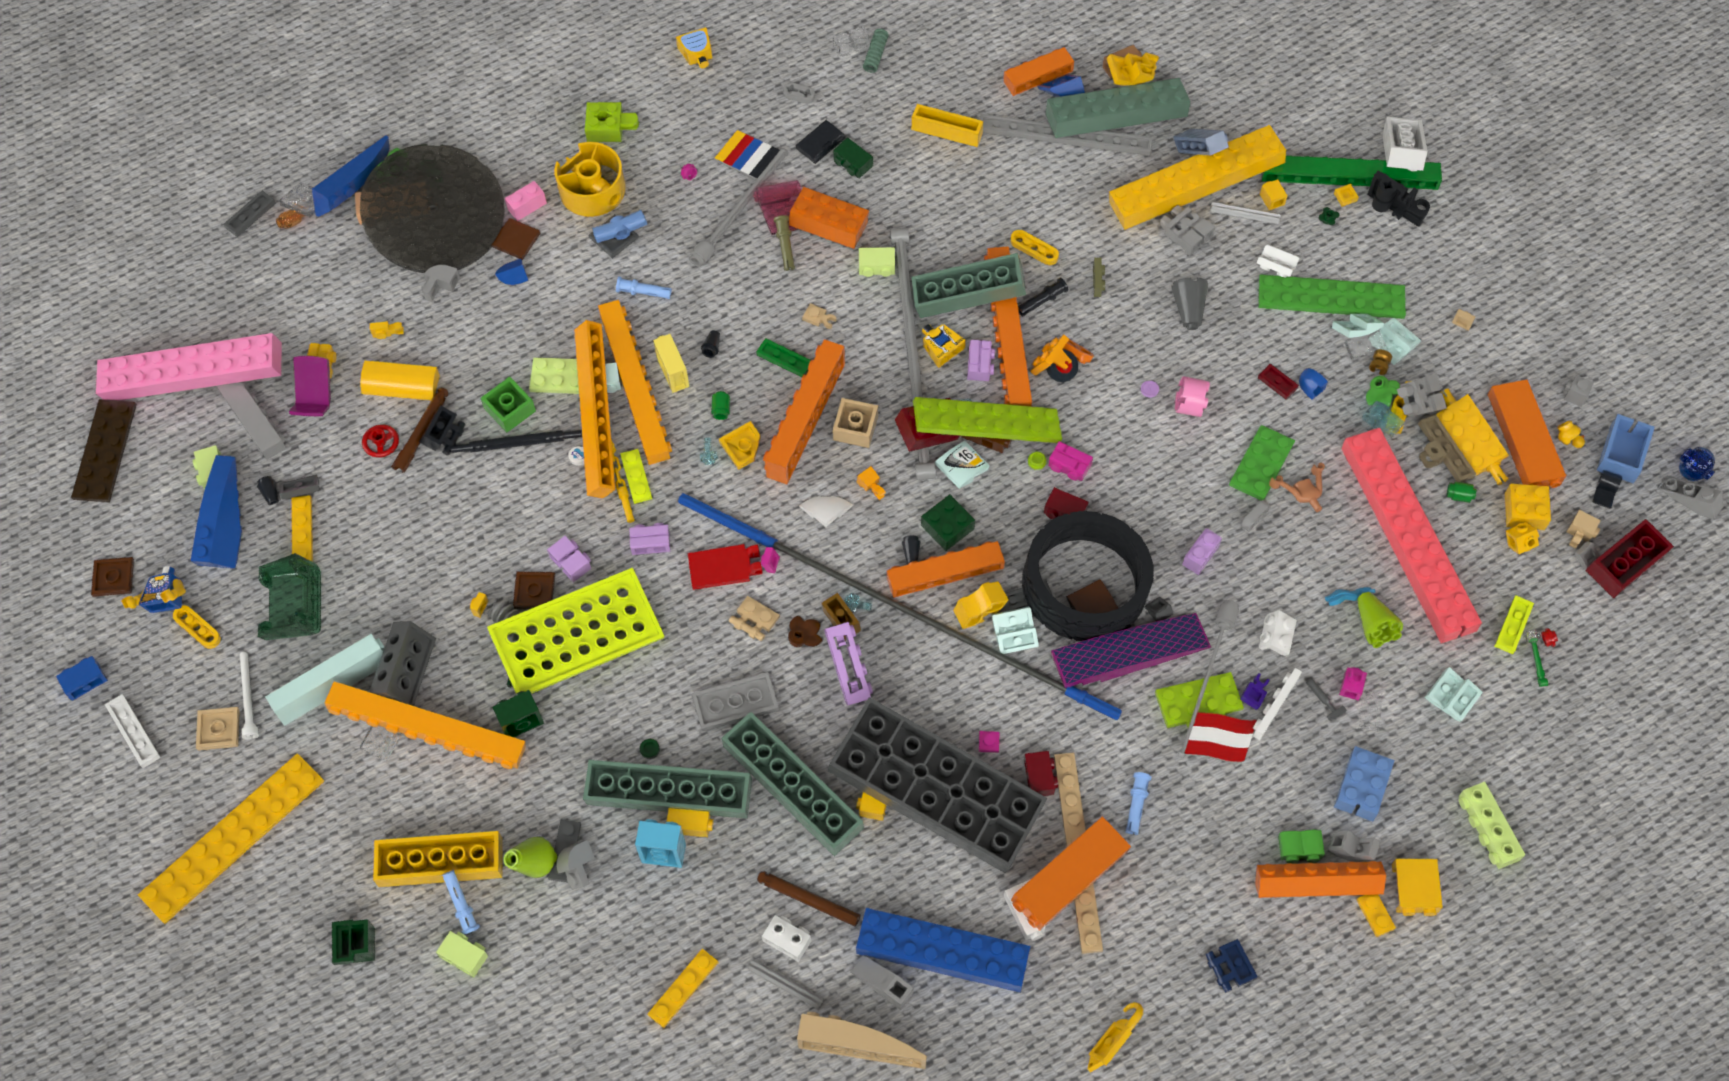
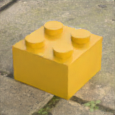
M1510 484L1505 492L1506 527L1513 528L1520 523L1527 522L1538 530H1545L1551 521L1549 486Z

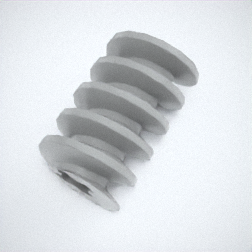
M504 599L494 604L489 609L487 615L497 623L519 614V610H513L514 606L512 604L508 605L509 601ZM511 633L508 635L511 636L514 641L519 640V636L515 633Z

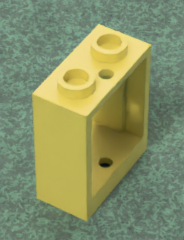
M671 334L662 335L653 340L656 358L672 393L689 387L687 369Z

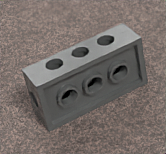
M411 621L393 622L370 693L414 706L436 638Z

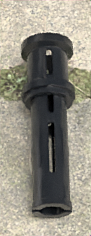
M1060 277L1057 279V282L1050 286H1045L1041 293L1018 306L1019 314L1023 317L1049 300L1053 301L1056 299V296L1063 292H1068L1069 289L1066 282Z

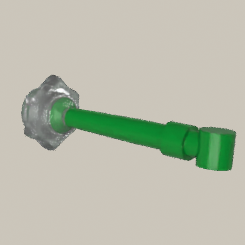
M1537 630L1527 631L1523 639L1532 644L1539 687L1548 686V680L1545 678V671L1543 670L1537 642L1542 638V634L1538 633Z

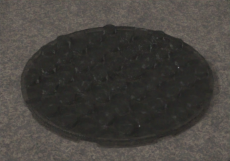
M428 144L414 145L389 155L384 162L376 166L365 181L360 197L362 226L374 248L395 265L419 273H425L429 268L436 265H447L460 270L473 264L492 248V244L499 235L504 222V197L500 184L492 171L472 154L440 144V146H428ZM431 205L437 206V210L435 212L428 210V207Z

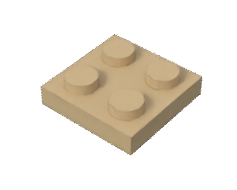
M238 707L198 710L196 749L199 751L238 747L240 709Z

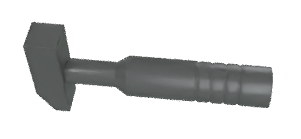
M1312 678L1306 682L1320 701L1332 711L1327 716L1328 720L1336 719L1347 711L1343 705L1336 709L1331 704L1328 696Z

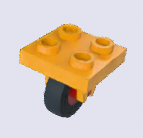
M1063 334L1059 338L1055 337L1050 343L1048 342L1041 350L1043 352L1042 355L1037 356L1032 362L1033 368L1030 372L1038 375L1046 369L1048 375L1053 380L1062 383L1074 378L1078 372L1077 358L1072 352L1063 349L1069 338Z

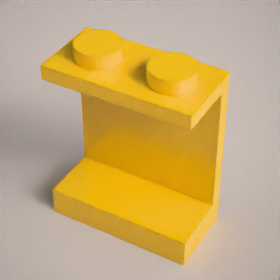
M1395 859L1393 861L1392 872H1396L1399 897L1396 913H1403L1404 916H1413L1416 913H1424V916L1437 915L1443 908L1438 860Z

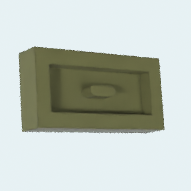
M1094 257L1093 263L1094 297H1101L1102 291H1105V280H1102V276L1105 275V265H1102V258Z

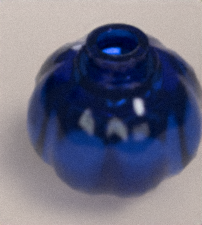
M1696 447L1693 450L1688 448L1679 457L1683 462L1679 464V471L1687 480L1698 481L1704 478L1708 480L1715 473L1713 471L1715 457L1707 448Z

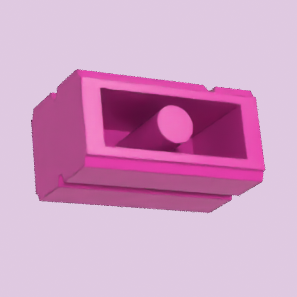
M1059 441L1049 458L1048 466L1057 473L1067 474L1071 480L1082 482L1092 465L1093 457Z

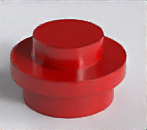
M1546 628L1545 631L1541 632L1542 639L1546 647H1555V642L1558 641L1557 635L1554 630L1551 631L1549 628Z

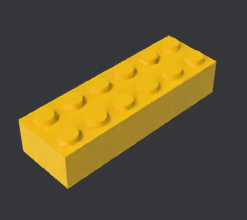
M499 831L374 840L373 881L378 887L443 883L445 881L442 875L454 870L458 881L503 878V838Z

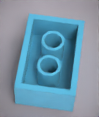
M652 819L639 821L635 846L641 863L682 868L686 842L681 826L675 822L662 824Z

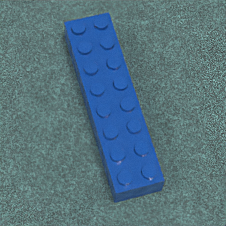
M870 908L865 909L856 946V954L1020 993L1030 951L1029 945Z

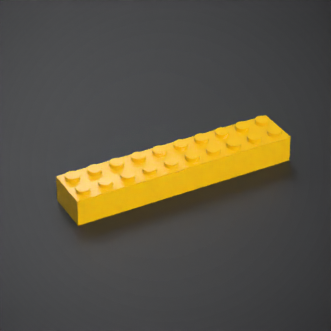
M1267 125L1227 142L1228 148L1211 156L1195 155L1109 191V203L1122 227L1126 230L1167 213L1177 205L1181 207L1284 164L1286 159L1285 147L1272 127Z

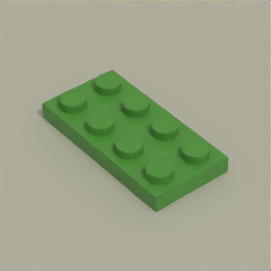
M1261 425L1232 477L1229 486L1254 498L1264 500L1271 488L1269 485L1271 478L1276 479L1295 440Z

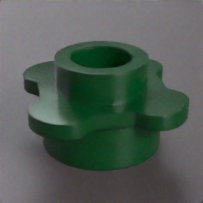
M1329 207L1323 208V213L1318 218L1326 225H1334L1336 218H1339L1340 214L1337 211L1334 212Z

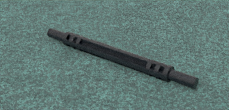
M559 430L469 441V444L452 446L451 452L470 451L472 453L480 452V450L488 451L561 442L564 439L582 437V430L566 432Z

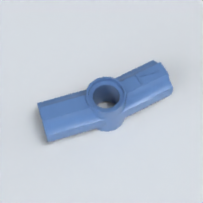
M639 210L625 217L615 216L609 223L593 227L592 230L597 243L612 238L621 240L627 238L631 231L647 225V220L642 210Z

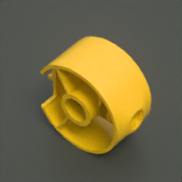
M598 142L578 143L579 152L571 159L566 157V163L561 167L558 161L555 164L554 174L560 199L568 210L577 215L586 217L604 215L614 210L625 195L626 186L621 160L618 154L605 144ZM602 165L613 169L618 174L612 185L602 177Z

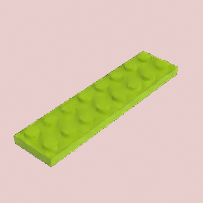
M915 397L913 400L917 432L1058 443L1062 440L1058 412L1055 408Z

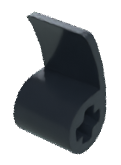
M1603 470L1592 502L1611 509L1614 496L1621 484L1622 476Z

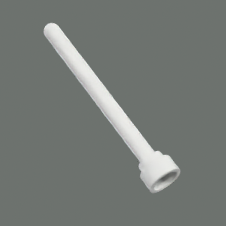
M243 651L240 653L245 724L241 731L242 738L248 740L251 739L250 735H253V738H258L259 735L258 727L253 723L248 654Z

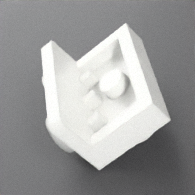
M1267 244L1262 255L1259 256L1257 264H1260V268L1270 271L1272 269L1277 271V275L1286 278L1294 273L1300 258Z
M1280 610L1267 614L1260 636L1259 649L1270 648L1281 655H1289L1297 620Z

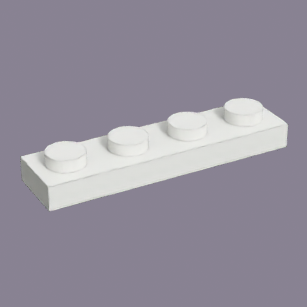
M1295 668L1292 674L1289 672L1286 674L1282 681L1285 685L1282 689L1278 687L1272 698L1275 701L1273 704H1267L1263 711V714H1265L1263 720L1258 719L1253 729L1256 731L1253 737L1261 740L1298 681L1302 671Z
M123 694L105 704L142 768L161 758Z

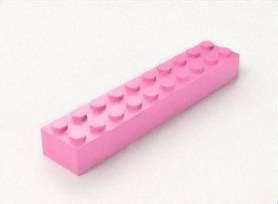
M273 333L97 360L96 394L103 400L119 401L281 376L282 342Z

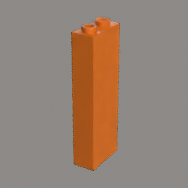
M1528 379L1492 386L1488 397L1522 484L1550 486V488L1559 487L1566 478V474Z
M1102 816L1013 895L1011 901L1014 908L1027 917L1028 923L1033 928L1037 927L1039 931L1042 930L1129 851L1131 846Z

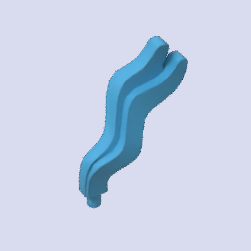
M1363 587L1355 591L1338 589L1326 596L1325 601H1329V606H1334L1344 600L1357 601L1361 594L1365 592L1375 593L1376 590L1371 589V587Z

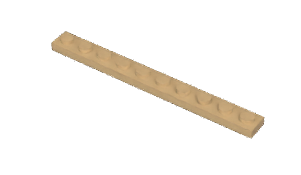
M1074 753L1054 754L1067 847L1086 831ZM1092 884L1074 900L1082 954L1103 952L1094 884Z

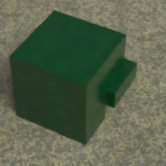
M368 919L332 922L333 965L375 961V927Z

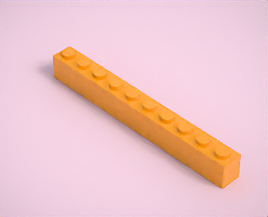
M619 300L598 305L600 317L614 360L617 363L619 375L648 465L670 459L669 453L672 452L670 442L665 441L664 437L667 436L665 427L660 426L659 422L662 421L659 410L655 411L654 406H657L654 395L650 396L649 391L652 390L649 380L645 381L644 378L647 373L645 366L640 365L639 362L642 360L640 351L635 350L634 347L637 346L635 336H631L629 332L632 331L630 321L625 320L627 316L625 306H621Z
M585 320L574 331L587 496L605 498L615 491L602 324Z
M335 681L325 700L326 708L331 714H343L353 721L362 720L372 727H385L391 733L401 732L410 739L420 738L427 744H439L449 751L458 750L468 757L477 756L487 763H500L506 769H518L526 748L524 740Z

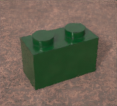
M848 137L833 150L834 162L838 166H843L851 176L855 175L857 178H861L873 167V156Z

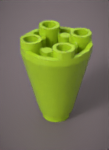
M1371 592L1361 594L1357 601L1364 635L1368 643L1373 648H1379L1386 642L1400 639L1402 636L1401 631L1403 630L1401 619Z
M541 836L528 838L505 853L503 860L504 864L511 870L528 877L541 878L551 871L554 863L557 861V854L554 852L549 841Z

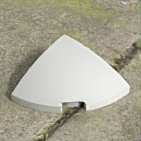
M818 496L803 502L799 507L810 517L816 518L822 525L827 527L837 517L840 518L853 505L836 496Z

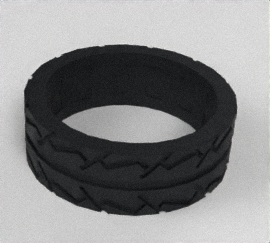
M1092 511L1064 514L1043 526L1044 529H1040L1032 540L1022 574L1023 593L1032 614L1052 632L1076 641H1085L1131 627L1130 624H1134L1142 613L1154 579L1153 561L1142 537L1118 518ZM1084 540L1099 543L1115 551L1125 560L1134 578L1135 595L1120 608L1106 613L1093 614L1071 609L1059 602L1044 585L1039 572L1040 559L1055 546L1068 541Z

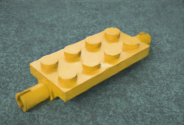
M1444 389L1447 397L1444 394L1443 397L1447 409H1443L1435 415L1475 471V476L1487 471L1491 473L1497 485L1503 484L1499 477L1504 482L1508 481L1509 478L1501 469L1500 463L1509 454L1471 397L1467 394L1456 401L1450 389Z

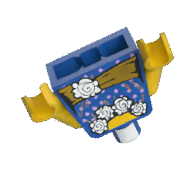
M165 566L161 575L151 576L148 579L146 587L141 594L134 597H124L121 602L124 608L134 609L140 605L150 613L181 609L182 595L186 592L183 581L174 575V568Z

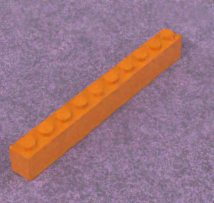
M1009 246L987 248V255L984 256V260L1010 255ZM1017 298L990 303L991 312H995L993 327H997L995 342L999 343L1000 346L997 347V356L1002 360V363H999L1000 374H1004L1002 390H1006L1004 404L1032 407Z

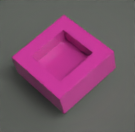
M766 547L761 557V565L768 573L773 574L776 572L780 558L774 548Z
M979 731V752L999 753L1000 732Z

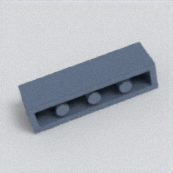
M1189 129L1173 136L1179 153L1211 156L1229 147L1227 143L1228 137L1224 130Z

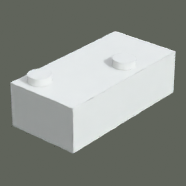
M1386 117L1383 143L1387 167L1423 171L1428 151L1422 120Z

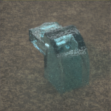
M1375 401L1362 415V420L1374 429L1380 428L1391 438L1405 423L1390 411V407L1379 401Z

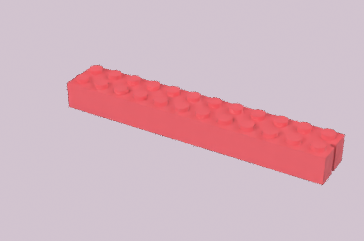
M1377 428L1345 438L1341 449L1440 643L1454 640L1459 635L1462 637L1477 632L1482 622L1382 430Z

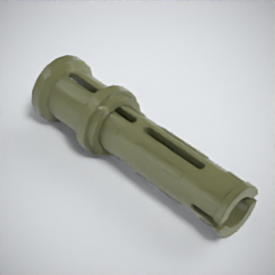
M777 216L773 220L777 228L776 237L780 240L784 271L790 270L789 268L794 270L795 266L790 242L792 232L789 230L788 225L789 216Z

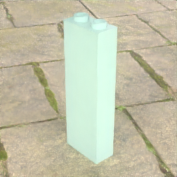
M370 634L265 696V698L285 726L324 703L334 681L352 686L377 671L385 647L379 638L375 640L373 635Z

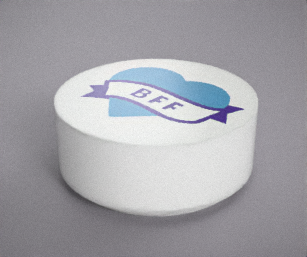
M577 446L572 448L568 454L570 462L577 466L583 465V447Z

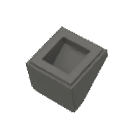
M1161 597L1144 606L1156 622L1166 620L1173 615L1171 605Z

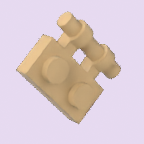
M747 596L737 609V613L741 615V618L738 619L732 615L729 622L734 625V628L748 633L749 637L763 641L765 634L760 631L763 628L769 632L780 618V615ZM747 620H750L756 625L752 627L748 625L746 622Z

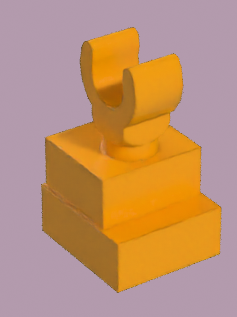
M872 466L857 476L856 482L866 492L872 489V492L879 500L885 496V490L878 485L880 477Z

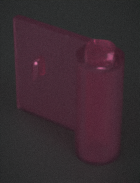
M798 180L757 187L753 193L754 200L760 206L771 235H775L777 232L776 223H774L773 219L782 215L790 216V210L801 192ZM789 225V230L791 231L800 230Z

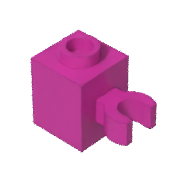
M1347 667L1339 695L1359 701L1363 693L1367 673L1359 668Z

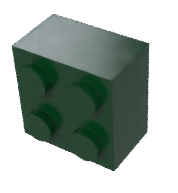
M949 494L921 516V526L947 551L975 529V519Z
M530 690L520 691L514 697L508 700H501L492 707L504 734L514 738L544 724Z

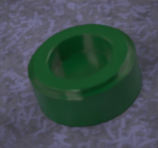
M649 738L640 744V753L644 758L653 759L658 756L660 746L656 740Z

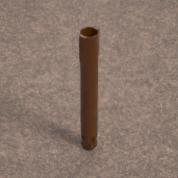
M441 387L437 390L438 393H435L403 450L399 452L391 467L395 471L399 468L402 470V473H405L415 456L414 453L420 445L419 440L432 416L440 405L444 404L445 397H448L447 389Z
M766 871L759 873L757 881L760 884L764 883V886L854 927L857 926L861 914L769 873L768 875Z

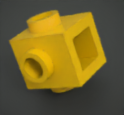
M1527 522L1520 523L1506 530L1508 546L1517 554L1530 551L1532 548L1539 546L1538 530Z

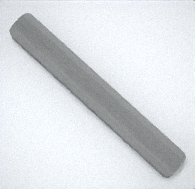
M1212 202L1210 211L1214 213L1279 224L1281 214L1219 202Z
M755 959L750 962L748 966L749 971L816 1009L822 1006L824 999Z

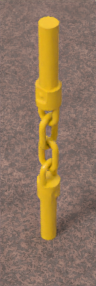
M611 439L613 462L616 461L618 468H614L617 478L615 485L619 499L622 501L627 522L632 523L635 520L628 499L629 493L625 480L620 477L619 471L621 466L618 457L614 456L616 448Z

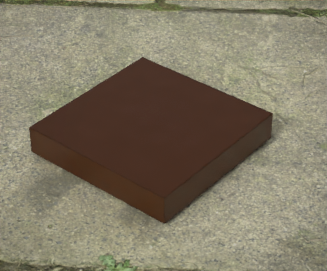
M509 218L491 245L497 250L523 260L541 233L538 229Z
M134 558L94 560L92 597L132 594Z
M516 571L513 599L514 609H532L553 600L555 572Z

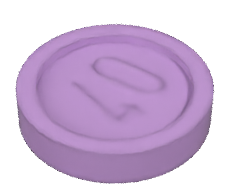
M1145 381L1141 385V393L1145 397H1155L1159 393V386L1154 381Z

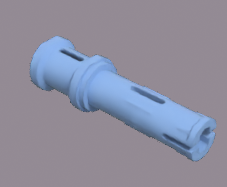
M618 276L616 283L617 293L622 291L631 293V295L638 293L670 299L672 288L639 283L637 279L627 280L622 279L620 276Z
M1135 772L1133 775L1135 781L1133 789L1130 791L1132 802L1125 831L1128 834H1139L1144 799L1149 794L1147 788L1152 777L1143 772Z
M454 870L444 873L442 876L456 909L455 917L459 919L462 926V934H468L480 928V925L476 924L472 914L474 910L471 906H468Z

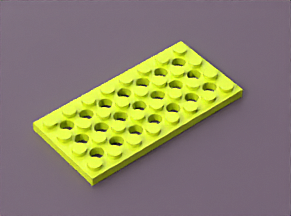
M633 568L487 627L516 694L530 690L531 694L664 639L661 627ZM619 589H626L628 595L626 597H619L617 591ZM607 596L610 599V603L603 605L599 602V598ZM588 603L592 606V610L584 612L581 610V606ZM633 606L636 612L629 615L625 612V608ZM571 611L574 617L567 620L563 617V613ZM614 613L618 616V620L610 622L607 619V615ZM552 618L556 624L553 627H547L544 624L545 620ZM591 621H598L600 627L593 630L589 627V623ZM641 623L644 629L641 632H636L633 629V625ZM529 626H535L538 631L536 634L530 635L526 632V629ZM574 628H579L582 634L579 637H573L570 632ZM622 630L625 632L626 637L624 639H617L615 633ZM515 633L519 636V640L510 642L507 637L509 634ZM554 636H561L564 639L563 643L560 645L554 644L552 641ZM605 638L608 644L605 647H600L597 645V640ZM537 643H542L545 646V650L543 652H536L534 646ZM580 646H588L590 652L586 655L581 654L578 651ZM518 651H524L527 657L524 660H519L515 654ZM563 653H568L572 659L569 662H563L560 656ZM544 661H551L553 667L550 670H545L542 667V663ZM531 668L535 674L533 677L527 678L523 674L524 670Z

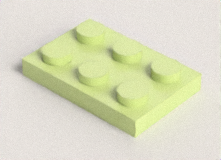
M533 358L529 391L579 394L577 359Z

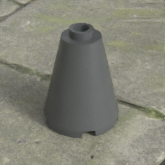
M1191 277L1176 280L1171 285V289L1183 326L1188 330H1196L1202 325L1208 281L1198 277L1197 281H1191Z

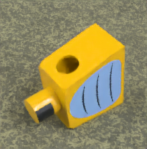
M706 27L676 37L677 48L689 65L698 63L701 69L709 65L708 60L712 59V51Z

